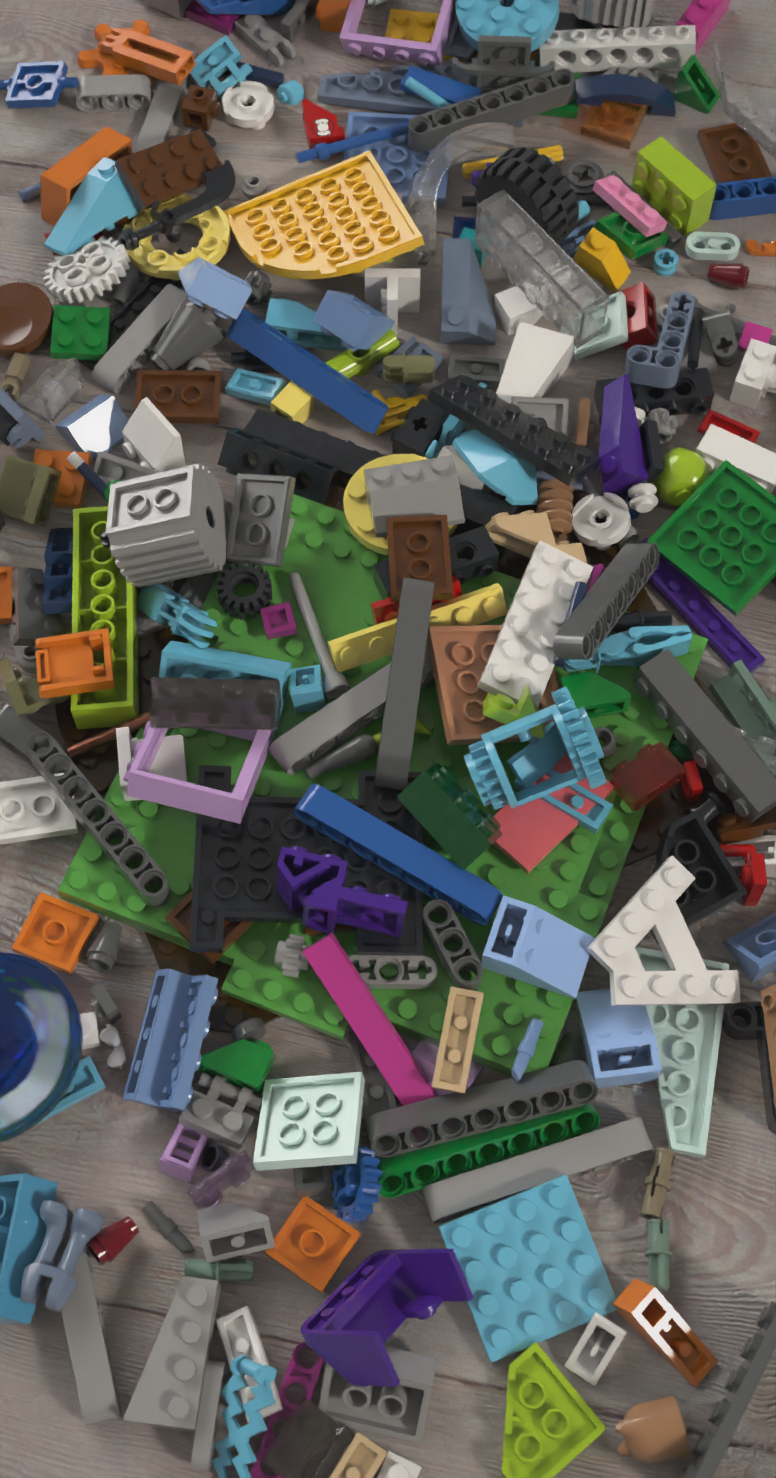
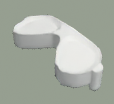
M106 1024V1028L100 1032L99 1038L103 1043L114 1046V1051L110 1054L107 1065L112 1069H123L127 1063V1056L119 1031L111 1026V1024Z

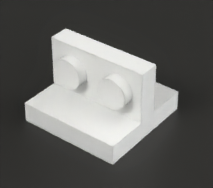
M366 268L365 302L395 321L391 329L396 335H398V312L419 313L420 269Z

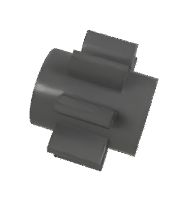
M250 271L248 276L243 274L241 279L248 282L252 288L246 303L255 306L260 305L262 301L268 302L272 294L270 290L272 283H270L269 277L260 271Z

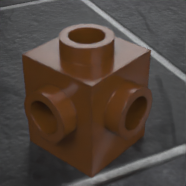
M195 85L190 86L187 95H183L181 100L184 127L194 128L196 125L203 131H209L213 119L217 118L220 112V102H217L216 90Z

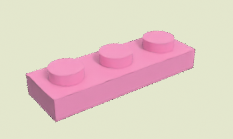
M612 175L595 181L592 190L645 237L664 231L667 221L659 215L658 211L645 203L638 194L630 190L620 178Z

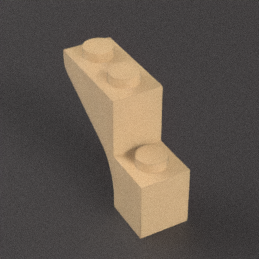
M528 510L517 515H509L507 512H502L492 516L491 521L485 526L493 543L528 558H531L537 543L541 540L588 564L582 543L569 544V541L555 543L547 512L534 513L533 510Z

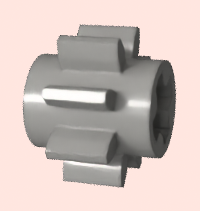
M653 409L644 418V421L646 419L657 421L660 444L670 441L672 435H676V428H678L676 415L669 416V411L666 409Z
M289 934V939L286 942L279 941L275 954V965L282 966L283 975L298 978L299 972L302 970L309 971L311 965L303 954V950L309 947L306 945L305 936Z

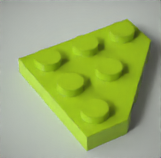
M535 1342L508 1366L501 1474L504 1478H553L607 1428L539 1344Z

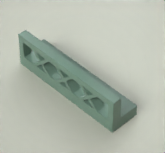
M738 660L733 663L730 673L712 682L709 689L743 740L776 778V710L742 660Z

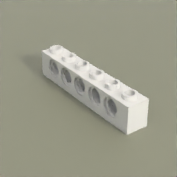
M695 25L554 30L547 41L540 46V67L547 66L550 61H555V70L568 69L572 72L607 71L611 67H618V71L621 67H627L629 70H635L637 67H645V69L682 68L689 57L695 55Z

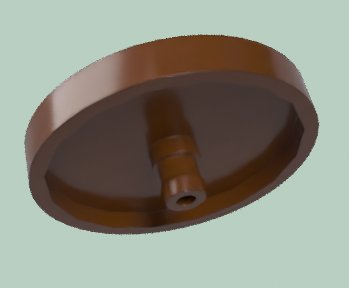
M22 282L0 286L1 356H12L14 352L21 354L31 352L39 347L50 335L54 309L47 295L37 286Z

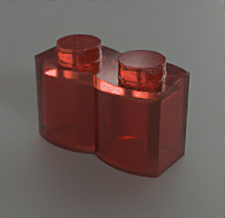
M662 742L653 746L651 743L645 745L636 754L638 758L630 762L624 760L612 770L613 775L610 783L614 785V790L633 812L647 805L683 778L686 769Z

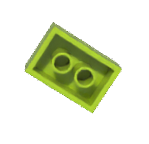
M662 136L638 151L632 188L685 237L708 222L717 184Z

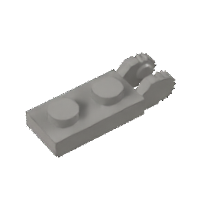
M247 14L235 22L236 31L266 59L268 58L275 63L277 67L284 64V58L280 51L289 59L297 56L296 50L290 41L279 34L259 14Z

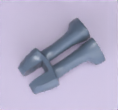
M44 1200L39 1214L47 1225L46 1235L35 1262L24 1269L20 1300L21 1302L35 1305L40 1298L46 1279L49 1278L52 1281L47 1292L45 1305L48 1309L59 1311L64 1307L78 1285L77 1280L72 1277L75 1266L89 1239L98 1234L102 1229L104 1219L93 1211L81 1208L76 1209L73 1215L67 1206L55 1201ZM72 1223L71 1234L58 1268L53 1267L56 1254Z

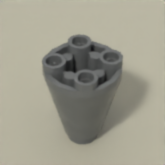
M189 295L180 302L153 349L154 354L150 357V360L159 370H175L189 362L193 357H197L220 344L227 337L224 329L217 323L214 324L217 319L213 313L206 307L201 310L199 305L188 299Z

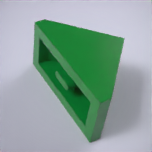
M692 55L678 72L674 100L707 114L721 96L696 56Z

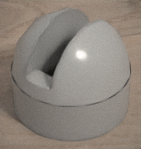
M197 356L189 361L187 370L210 371V365L208 360Z

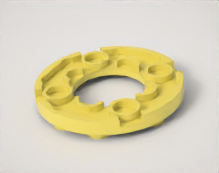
M183 195L160 204L155 211L160 213L163 209H173L194 199V196ZM215 206L184 221L197 226L203 233V237L199 240V245L195 249L192 247V251L186 254L178 255L175 252L174 255H168L166 251L155 250L153 245H151L152 234L139 241V248L133 251L130 249L126 250L131 261L130 263L147 275L175 281L180 280L179 270L198 257L216 265L226 254L231 241L227 216L218 206ZM151 208L144 211L141 210L129 224H125L124 229L130 228L135 232L155 222L156 220L150 215Z
M416 454L386 455L368 462L351 477L344 492V515L350 532L362 545L374 552L388 556L387 536L376 538L366 496L364 470L426 460L428 458ZM458 524L448 526L449 538L454 533Z

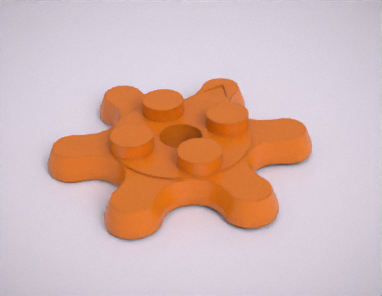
M144 20L135 21L131 28H123V30L128 31L131 29L147 36L151 32L150 26ZM104 23L97 25L94 36L99 41L98 47L81 51L77 59L78 65L83 69L98 68L103 71L102 75L141 74L150 79L152 87L156 82L155 77L116 64L113 55L101 50L100 44L102 41H106L105 38L108 34H111L112 29Z

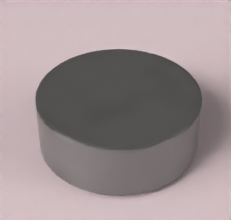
M250 1018L238 1024L234 1028L232 1036L235 1042L241 1039L252 1042L253 1039L262 1038L267 1030L260 1018Z

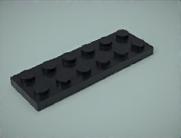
M460 374L430 389L427 400L567 486L572 485L591 473L599 465L601 459L592 454L590 449L575 444L565 434L552 430L542 420L527 415L517 405L504 401L494 391L484 389L468 376Z

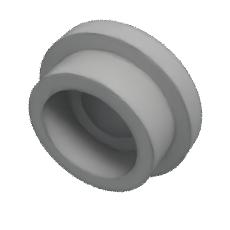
M258 174L247 175L241 181V190L247 198L254 199L265 194L267 181Z

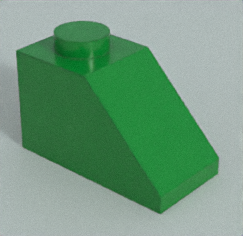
M575 671L568 673L560 679L559 689L567 687L576 708L584 707L589 719L628 711L631 701L630 692L592 671L584 673Z
M241 1039L201 1056V1063L198 1069L199 1072H204L213 1077L216 1075L222 1076L226 1079L227 1083L239 1088L245 1086L253 1090V1093L260 1095L265 1080H267L276 1059L274 1051L271 1050V1046L268 1043L259 1039H253L252 1042Z

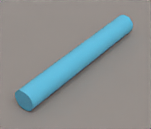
M411 76L406 80L405 86L438 109L451 105Z

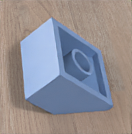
M327 290L313 318L314 322L321 325L320 331L331 337L336 335L341 338V344L352 351L357 349L368 350L395 323L394 320L351 293Z

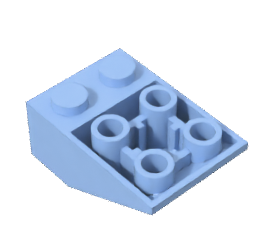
M200 257L178 272L185 292L189 295L188 299L199 306H203L205 303L213 307V312L225 319H228L230 316L237 320L252 292L248 282Z
M503 895L482 955L481 964L483 969L576 999L590 955L586 949L595 938L535 905Z
M610 988L578 992L575 1000L586 1063L597 1087L604 1088L657 1081L662 1070L656 1038L646 1006H611Z

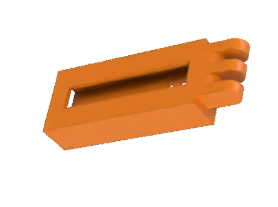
M114 27L111 34H108L105 38L106 41H102L100 44L102 51L113 55L116 64L177 86L183 82L196 65L192 51L131 29L126 31Z

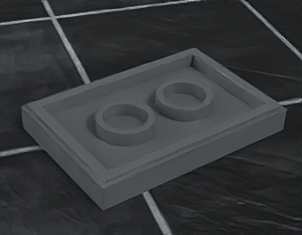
M238 473L226 546L227 563L239 564V561L244 560V565H248L249 561H252L256 566L260 564L261 566L282 567L295 478L291 476Z

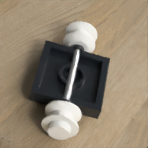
M635 407L648 479L629 488L628 491L623 493V498L631 499L629 502L631 509L640 513H646L658 504V498L655 496L657 488L651 482L664 471V460L662 459L657 421L650 419L644 421V410Z

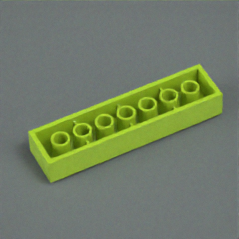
M108 506L73 509L72 633L108 628L111 638L115 688L71 695V713L77 729L114 727L139 716L138 587L133 586L132 582H128L126 576L121 574V568H118L115 564L116 559L112 557L110 548L102 546L100 534L106 531ZM104 650L93 652L94 666L103 665L105 667Z

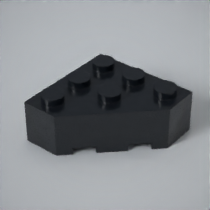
M698 810L671 823L662 833L652 875L668 857L673 855L695 877V880L676 900L688 928L738 901L748 893ZM651 928V929H650V933H651V935L653 936L654 940L656 941V943H657V945H658L659 943H658V941H657V939H656V937H655V934H654V932H653V930H652V928Z

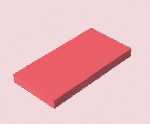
M567 753L551 769L560 774L572 770L573 767ZM543 775L539 780H537L532 785L541 783L547 779H550V777H548L547 775ZM586 779L577 782L580 786L603 799L614 790V785L607 779H605L606 784L594 789L590 788ZM565 787L549 795L573 808L571 806V799L573 796L580 794ZM581 796L584 799L583 806L579 809H573L586 815L596 804ZM540 798L514 809H511L509 804L494 815L501 825L499 830L503 835L493 844L528 874L579 825V821Z

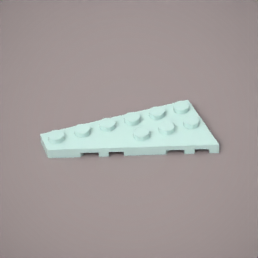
M635 946L645 971H671L662 951ZM703 959L707 970H729V964ZM724 1004L645 1005L656 1038L662 1070L657 1079V1087L669 1150L675 1153L704 1158L706 1155Z

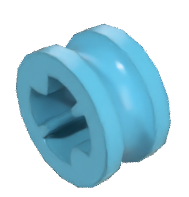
M671 249L657 251L653 262L654 272L660 276L674 274L678 263L676 252Z

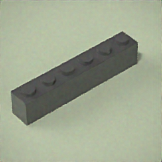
M666 649L640 666L633 679L637 691L642 696L648 698L653 704L658 717L667 721L673 729L677 740L690 749L696 763L701 768H705L713 777L715 786L719 791L726 793L731 799L736 812L740 816L745 817L751 824L776 806V778L673 654Z

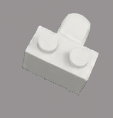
M751 338L729 399L730 402L756 410L760 397L765 398L767 392L776 394V364L773 363L776 355V346Z

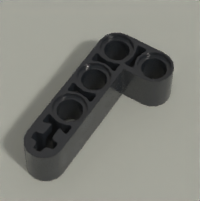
M761 1002L736 1003L725 1016L723 1029L728 1037L735 1040H757L766 1122L770 1131L776 1135V1108L774 1105L763 1008ZM736 1015L743 1017L747 1022V1026L739 1027L734 1023L732 1017Z

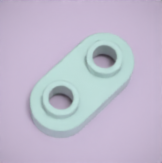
M693 232L687 237L685 252L689 257L696 260L730 261L738 255L740 240L731 233Z

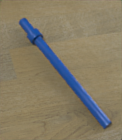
M409 122L330 144L324 142L314 145L313 149L295 153L297 163L300 164L314 159L321 161L328 159L329 155L407 134Z

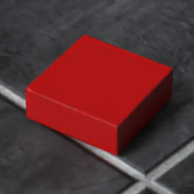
M695 760L684 762L680 779L686 800L688 802L699 801L703 786Z

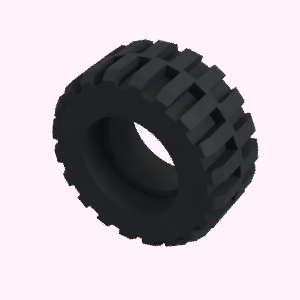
M516 147L506 150L480 174L475 187V198L478 199L476 205L478 211L482 213L484 223L489 225V230L493 235L496 234L499 237V241L503 245H508L510 250L515 253L521 252L522 256L542 257L555 249L575 229L579 218V202L575 200L576 192L574 188H571L570 180L561 173V168L557 164L549 161V157L544 154H538V151L534 149Z

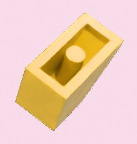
M592 228L581 242L572 261L581 269L586 268L588 274L615 293L631 273L616 242L595 228Z

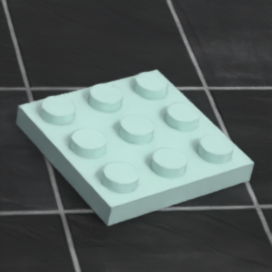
M350 1072L265 1080L253 1158L256 1171L357 1163L365 1083L363 1073Z

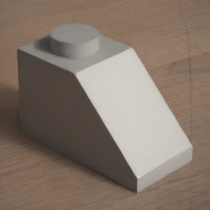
M233 1202L197 1209L200 1238L207 1263L275 1248L271 1225L267 1215Z

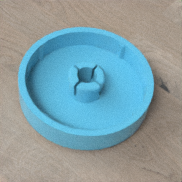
M455 0L460 31L469 45L477 51L479 35L531 37V52L543 45L553 33L560 11L559 0H505V3L504 0Z

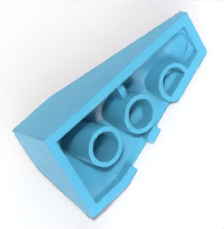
M104 157L87 173L44 243L46 249L62 256L71 254L92 242L93 235L103 229L107 231L115 228V222L125 216L130 219L142 210L114 166L116 161Z

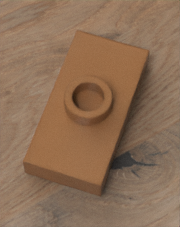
M590 398L580 399L574 443L584 447L587 445V439H592L594 422H589Z

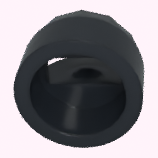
M210 1144L202 1155V1167L204 1170L212 1173L223 1172L231 1164L229 1151L220 1145Z

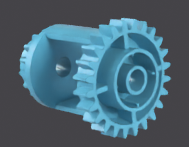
M567 687L551 692L554 705L481 734L482 741L468 746L470 753L465 755L464 759L484 806L492 804L494 810L510 804L511 809H514L584 779L587 780L591 789L606 784L605 776L598 761L604 757L597 735L585 708H576ZM553 719L573 769L514 793L494 743L518 734L520 742L528 741L532 738L530 728Z

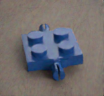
M65 61L18 63L15 73L11 78L0 80V91L8 90L5 102L9 109L56 107L60 92L64 88H78L79 81L76 76L66 77L68 67Z

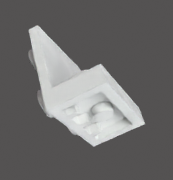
M129 727L116 728L120 787L124 800H142L127 796L128 782L124 781L123 778L127 771V763H133L134 761L133 757L137 742H143L144 739L132 738ZM182 735L164 737L149 769V773L187 782Z

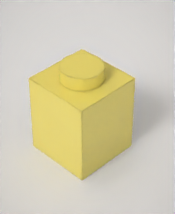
M290 381L270 403L271 412L288 420L301 422L302 424L315 411L314 396L293 381Z

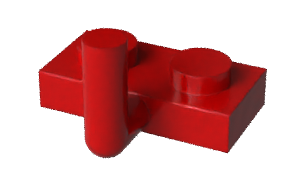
M752 844L719 845L726 857L745 858V865L742 866V874L739 877L748 892L743 896V905L757 906L767 886L764 854H757V849Z

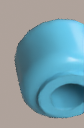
M295 80L282 83L277 89L279 102H286L290 106L296 105L305 97L303 87Z

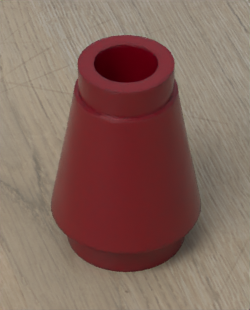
M743 263L710 264L707 279L738 291L739 288H746L749 267L743 266Z
M126 1216L124 1219L101 1229L98 1234L87 1242L86 1246L100 1265L107 1261L111 1263L134 1236L139 1233V1229L129 1216Z

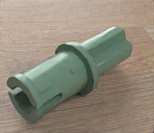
M658 1218L647 1220L648 1250L645 1251V1257L648 1258V1284L654 1286L658 1291H667L669 1289V1258L673 1256L672 1252L669 1251V1221L663 1219L662 1223H660Z
M186 1258L184 1276L217 1280L219 1284L221 1281L251 1282L254 1278L255 1267L254 1262L251 1260H219L207 1263L206 1259Z

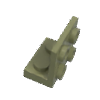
M7 456L0 479V509L2 514L46 527L62 472L17 457Z
M8 657L0 660V673L17 716L35 713L42 706L50 703L64 702L71 696L41 698L39 696L40 686L38 685L37 676L24 681L18 665L12 667Z

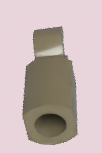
M14 352L4 376L5 381L0 383V387L5 392L12 391L13 400L17 402L21 396L19 387L23 385L31 359L26 354Z

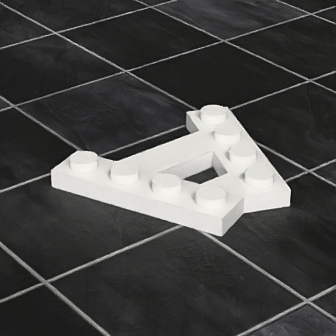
M673 855L663 862L586 949L610 974L611 1006L718 1005L741 1002L738 970H707L676 903V900L695 880V877ZM651 928L671 971H645L635 946Z

